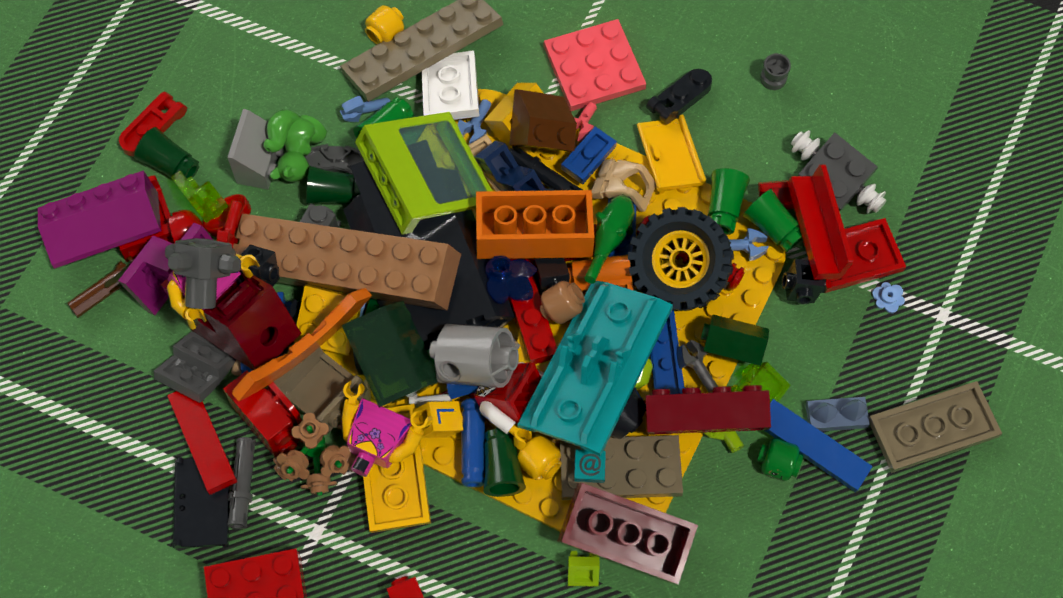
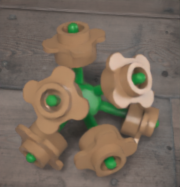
M306 413L303 416V421L298 426L292 428V436L295 439L299 438L304 443L302 450L280 453L277 457L273 458V461L276 464L274 469L278 476L290 481L298 477L306 479L307 485H302L301 489H310L311 494L321 496L323 493L329 492V486L337 485L336 481L331 482L330 475L332 473L345 475L347 470L352 472L351 467L357 456L352 454L346 445L341 447L325 445L324 435H327L329 432L328 425L320 423L313 413ZM305 455L313 457L315 474L309 475L310 473L307 470L309 461Z

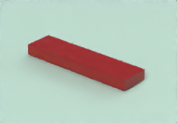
M178 391L167 395L209 495L237 483L238 481L203 401L199 403Z

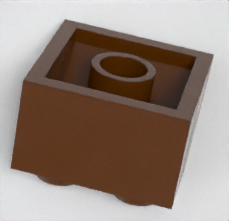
M515 89L509 145L549 151H574L577 123L564 96Z

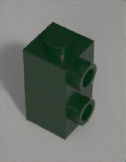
M713 314L710 324L704 323L700 340L705 341V352L761 366L768 343L769 329Z

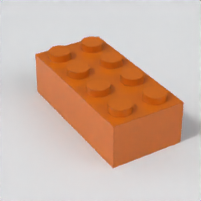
M592 190L477 191V259L593 257L594 221Z

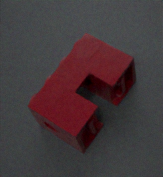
M242 274L245 281L238 285L237 280L216 300L215 308L204 309L207 321L204 322L200 318L193 320L196 329L192 331L250 369L255 370L278 357L302 333L273 286L254 275L251 278H247ZM166 279V280H165L162 284H160V285H161V287L163 288V290L165 291V293L167 294V296L169 297L168 291H167V285H168L169 282H168V280Z

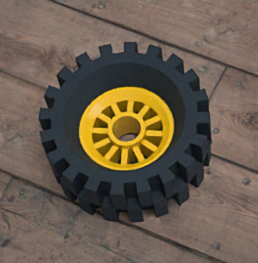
M678 207L677 210L667 208L662 210L663 213L660 215L654 213L648 217L650 221L646 225L641 224L637 229L640 231L636 238L632 237L630 243L633 245L632 252H628V260L631 261L632 266L629 268L630 275L635 278L636 282L634 284L637 289L641 290L644 294L673 304L672 310L690 311L694 308H702L711 300H716L720 296L721 290L723 288L726 289L729 283L727 282L729 275H732L734 268L732 267L734 254L731 250V242L728 236L711 217L695 209L689 210L686 207ZM679 239H683L682 248H680ZM688 241H693V244L687 249ZM673 242L675 250L670 248L668 245ZM697 246H699L701 251L692 254ZM665 249L671 253L670 256L663 254ZM682 252L687 253L690 259L688 265L684 268H678L675 264L676 256ZM703 256V262L697 261L695 258ZM662 259H667L669 262L662 264ZM700 265L702 267L700 271H697L693 266ZM672 267L667 274L664 272V269ZM689 270L696 274V276L692 279L690 277ZM677 271L676 280L671 279L673 274ZM683 272L687 281H681Z

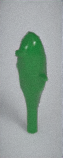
M625 195L614 197L602 212L596 213L598 222L594 236V255L584 278L587 283L594 284L607 257L623 242L626 234L631 235L634 232L632 228L635 215L634 205L631 199Z

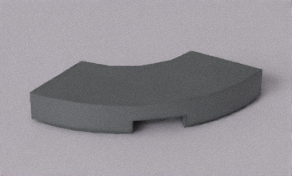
M328 144L312 147L310 154L304 155L310 166L347 174H353L350 165L364 161L358 149L346 145L345 147L328 146Z

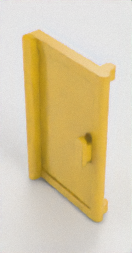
M680 115L669 124H665L662 120L637 124L660 194H663L665 190L705 185L706 177L684 115Z

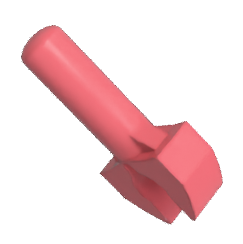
M593 102L586 105L579 118H574L577 123L576 130L580 128L577 141H582L594 127L588 124L597 109L596 104Z

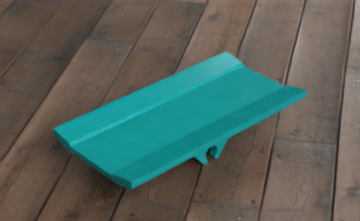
M596 281L594 284H590L584 296L585 302L583 303L582 312L573 317L517 426L521 429L539 432L571 443L601 456L673 309V304L660 298L611 283Z

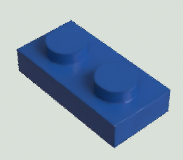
M595 126L561 164V170L583 185L616 148L617 141Z

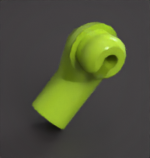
M736 431L704 433L709 438L725 441L731 453L737 452L744 447Z

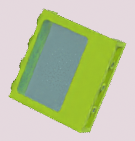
M450 112L364 125L355 141L402 235L412 233L422 219L476 209V192L493 191Z

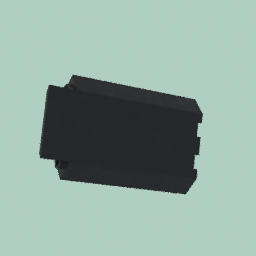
M426 141L408 146L417 167L437 203L442 204L467 199L456 172L436 169ZM365 161L350 165L360 195L354 197L352 202L343 209L351 230L445 243L461 253L448 310L377 299L399 358H412L416 353L429 350L432 341H437L445 324L502 328L515 318L492 259H477L476 219L472 210L422 219L412 233L402 235Z

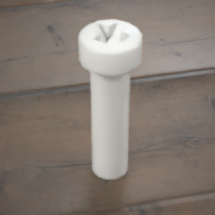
M449 394L417 397V395L409 396V404H415L416 408L427 402L452 401Z

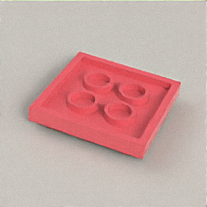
M619 19L544 40V49L571 111L585 108L590 102L598 104L646 89V81Z

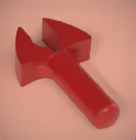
M231 202L224 231L218 230L216 241L231 243L232 248L234 243L238 244L239 242L235 237V232L243 206L241 202Z

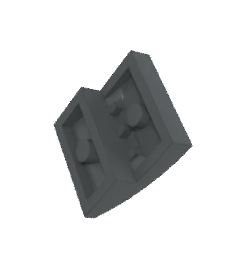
M192 331L173 346V356L154 370V379L201 403L224 379L236 359Z

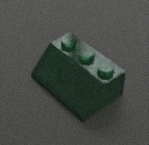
M404 301L383 306L342 325L379 408L415 396L439 383L436 378V368L431 362L423 340L418 334Z

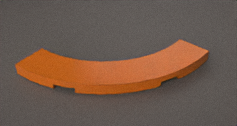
M366 288L349 293L312 334H306L288 349L289 352L287 354L272 359L261 367L247 373L234 388L233 396L238 401L245 399L297 366L342 328L372 297V294Z

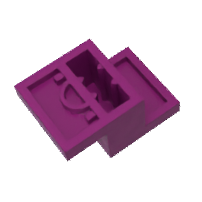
M196 223L192 224L181 239L199 238L213 240L203 226ZM156 236L151 237L118 280L148 313L153 315L158 313L169 298L160 284L173 271L169 268L168 259L164 256L165 248L173 243Z

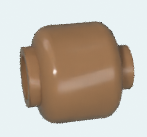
M561 281L542 293L540 310L548 321L552 319L557 324H564L582 312L585 297L575 283L570 284L567 281Z

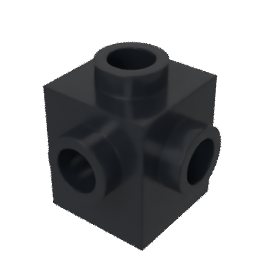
M250 244L240 254L241 256L253 255L258 261L260 267L255 265L248 267L254 276L271 286L278 282L280 279L279 267L274 251ZM242 270L239 271L241 275L238 278V285L245 281L242 276Z
M795 259L788 272H785L782 278V288L786 289V300L795 301L799 304L815 303L820 293L824 292L826 286V279L814 280L809 260Z

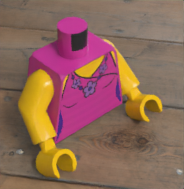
M236 254L241 260L240 270H242L247 278H251L253 273L248 267L252 265L260 267L258 261L253 255L241 256ZM172 271L167 279L169 282L167 291L171 307L186 319L190 329L194 330L196 325L193 320L200 318L204 322L207 321L204 309L189 308L184 305L186 276L174 274ZM240 272L231 273L227 277L217 278L216 300L238 280L241 275Z
M351 381L347 382L343 388V393L348 399L344 401L342 431L343 439L347 442L350 452L357 456L351 470L367 477L373 464L389 468L392 463H399L414 454L424 434L422 429L432 424V416H428L424 424H422L419 420L422 410L414 412L409 419L364 398L359 402L357 398L364 393V385L362 383L359 384L358 393L355 394L350 390Z

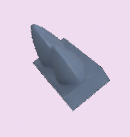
M865 397L807 401L805 404L808 423L820 431L868 428L870 425Z

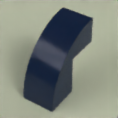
M494 141L474 156L482 170L500 191H546L535 170L518 166L507 145L503 142Z

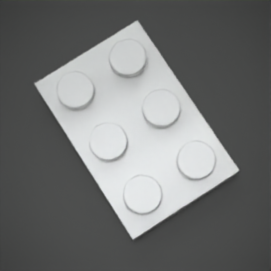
M474 50L453 53L429 68L422 70L424 116L450 112L454 120L480 116Z

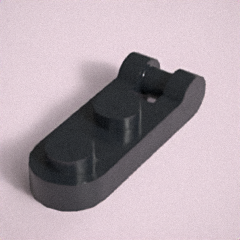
M704 69L689 71L660 95L653 96L648 101L646 108L653 114L657 113L660 115V120L665 124L671 123L709 93L712 86L711 74Z

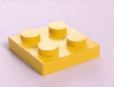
M308 284L305 285L297 320V327L302 334L293 342H298L308 333L312 334L348 294ZM361 309L330 339L321 345V349L348 356L351 355L353 349L351 332L357 330Z

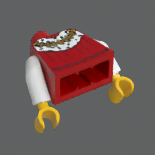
M518 362L509 382L502 388L479 386L476 392L469 394L470 398L476 399L480 412L485 418L505 434L509 432L514 436V446L519 450L526 447V442L521 437L529 441L532 439V432L515 426V423H518L544 374V372L536 368L534 362Z

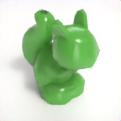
M280 110L272 115L267 123L268 139L264 141V148L268 152L275 153L285 145L287 152L281 156L277 167L272 170L269 178H283L289 182L302 181L307 178L310 165L304 155L310 154L312 150L311 144L322 143L327 134L326 129L318 120L308 115L299 116L291 110Z

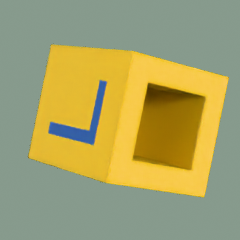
M459 401L427 402L413 409V413L422 410L419 416L422 424H424L428 416L433 418L432 424L422 429L424 432L422 438H447L463 431V416L460 411Z

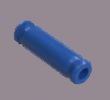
M470 398L463 400L461 403V408L463 409V431H461V472L463 478L461 483L466 487H481L484 485L485 417L481 414L476 399Z

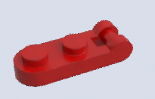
M165 91L159 94L119 136V144L122 151L126 155L134 156L139 141L147 131L153 127H158L164 133L177 119H181L186 114L187 106L179 101L175 102L173 96ZM163 109H168L165 114L162 112Z

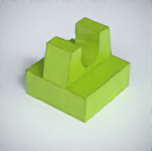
M571 551L568 557V586H598L599 557L590 553L589 557H578L577 551Z

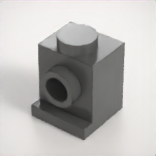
M311 203L300 220L303 223L337 228L341 226V222L336 219V215L331 209L322 205L315 206Z

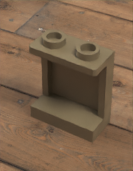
M321 347L274 381L277 387L303 414L313 413L320 423L328 425L329 432L333 427L335 428L342 423L344 401L348 399L343 393L344 385L351 381L350 390L355 394L358 393L359 384L362 383L364 385V393L357 398L359 402L364 398L365 392L368 390L359 376H353L326 355Z

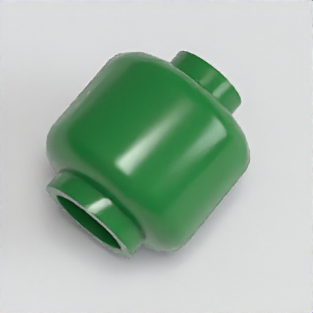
M773 438L768 446L762 444L757 461L762 462L761 471L763 474L782 481H788L791 476H797L803 455L799 454L800 450L796 444L779 438Z

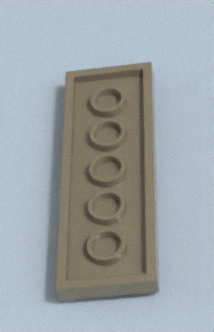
M457 0L402 32L397 33L390 42L383 41L342 64L340 67L344 76L369 102L422 72V70L429 68L503 25L502 17L484 0Z

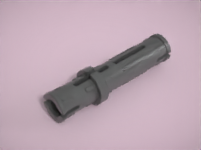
M241 437L236 440V456L233 471L238 482L232 485V490L228 493L230 512L227 526L232 529L247 528L248 508L253 498L250 491L256 440Z

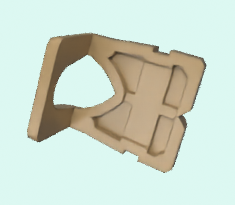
M615 159L604 160L598 174L599 178L596 179L592 188V198L603 199V197L614 198L619 195H625L631 198L639 211H646L656 186L655 180L646 167L639 163L618 160L617 162ZM639 172L646 185L645 196L643 197L633 188L625 186L623 181Z

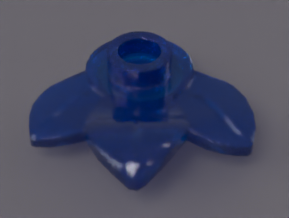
M502 255L493 257L488 261L485 269L486 276L489 279L487 283L488 294L499 304L505 303L509 296L518 301L532 299L533 288L528 278L537 272V268L524 259L511 261Z

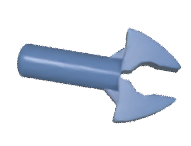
M357 96L343 103L342 107L344 110H340V113L345 121L359 122L360 116L363 113L378 111L391 101L389 98H382L363 102L361 96Z
M483 99L479 104V117H472L469 122L458 121V127L463 138L466 133L473 130L474 135L471 137L469 144L486 135V130L480 127L491 107V102Z
M751 228L747 229V236L744 239H729L731 250L745 251L749 254V261L763 256L769 247H755L752 244L753 242H766L768 237L762 232Z

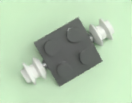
M809 130L805 133L801 131L794 137L791 145H793L791 152L794 153L799 150L802 153L801 160L812 157L798 175L812 176L819 165H826L837 205L841 211L855 194L858 195V206L862 204L868 206L867 214L872 210L877 213L887 201L883 198L886 192L878 194L875 191V183L864 186L878 169V166L834 132L821 149H819L820 139H810L811 132Z

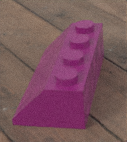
M144 170L38 207V229L53 268L55 269L161 232L158 192Z

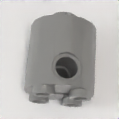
M445 324L437 341H432L429 351L430 357L435 361L436 378L439 383L502 388L509 382L519 361V354L512 333L507 328Z

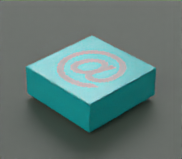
M576 449L574 482L604 483L606 451H603L601 456H598L587 450Z

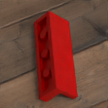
M819 165L812 176H791L787 183L814 280L841 279L852 265L853 256L826 165Z

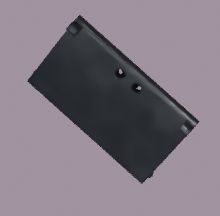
M178 457L175 460L173 548L223 546L227 548L229 547V527L227 523L229 517L228 493L230 486L209 495L194 458L183 459Z

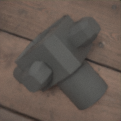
M195 238L175 241V244H170L165 248V257L168 259L169 268L173 270L174 274L186 276L184 305L189 308H215L217 278L230 276L231 273L239 272L241 269V260L236 256V251L232 248L231 243Z

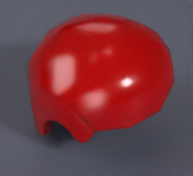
M179 210L172 213V216L169 217V226L174 244L175 241L182 239L193 223L203 226L201 220L192 211Z

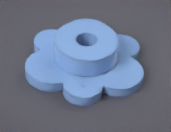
M884 282L881 287H876L872 291V297L877 300L875 303L876 307L879 309L884 308L888 313H895L899 306H902L905 302V299L902 297L903 289L899 285L891 286L890 283Z

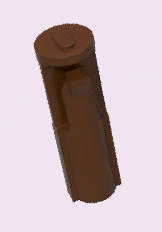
M131 256L127 258L130 264L126 268H124L126 266L125 263L122 261L118 262L115 270L67 302L78 318L123 287L118 280L134 261Z

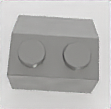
M246 109L242 111L227 158L237 184L269 190L271 180H275L269 178V175L277 167L278 157L284 154L285 145L275 153L268 152L264 148V141L268 139V122Z

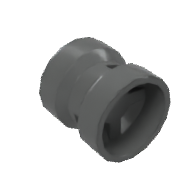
M779 53L769 55L764 61L760 76L763 86L769 90H779L784 87L791 69L790 60L785 55Z

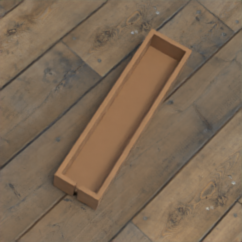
M242 214L236 234V239L240 240V242L233 245V249L239 255L250 244L274 251L280 277L277 283L302 287L308 284L345 294L366 288L372 294L371 298L441 310H448L461 253L445 243Z

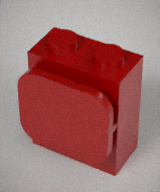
M246 370L223 388L232 408L274 457H277L280 453H288L294 450L299 438L295 439L292 436L293 424L298 426L303 420L295 406L274 382L266 386V389H261L249 397L238 401L232 392L244 376L249 373Z

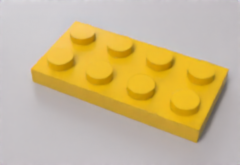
M415 404L386 409L410 419L416 406ZM419 442L414 454L399 463H392L389 468L373 464L367 477L363 476L370 532L374 533L431 524L421 442Z

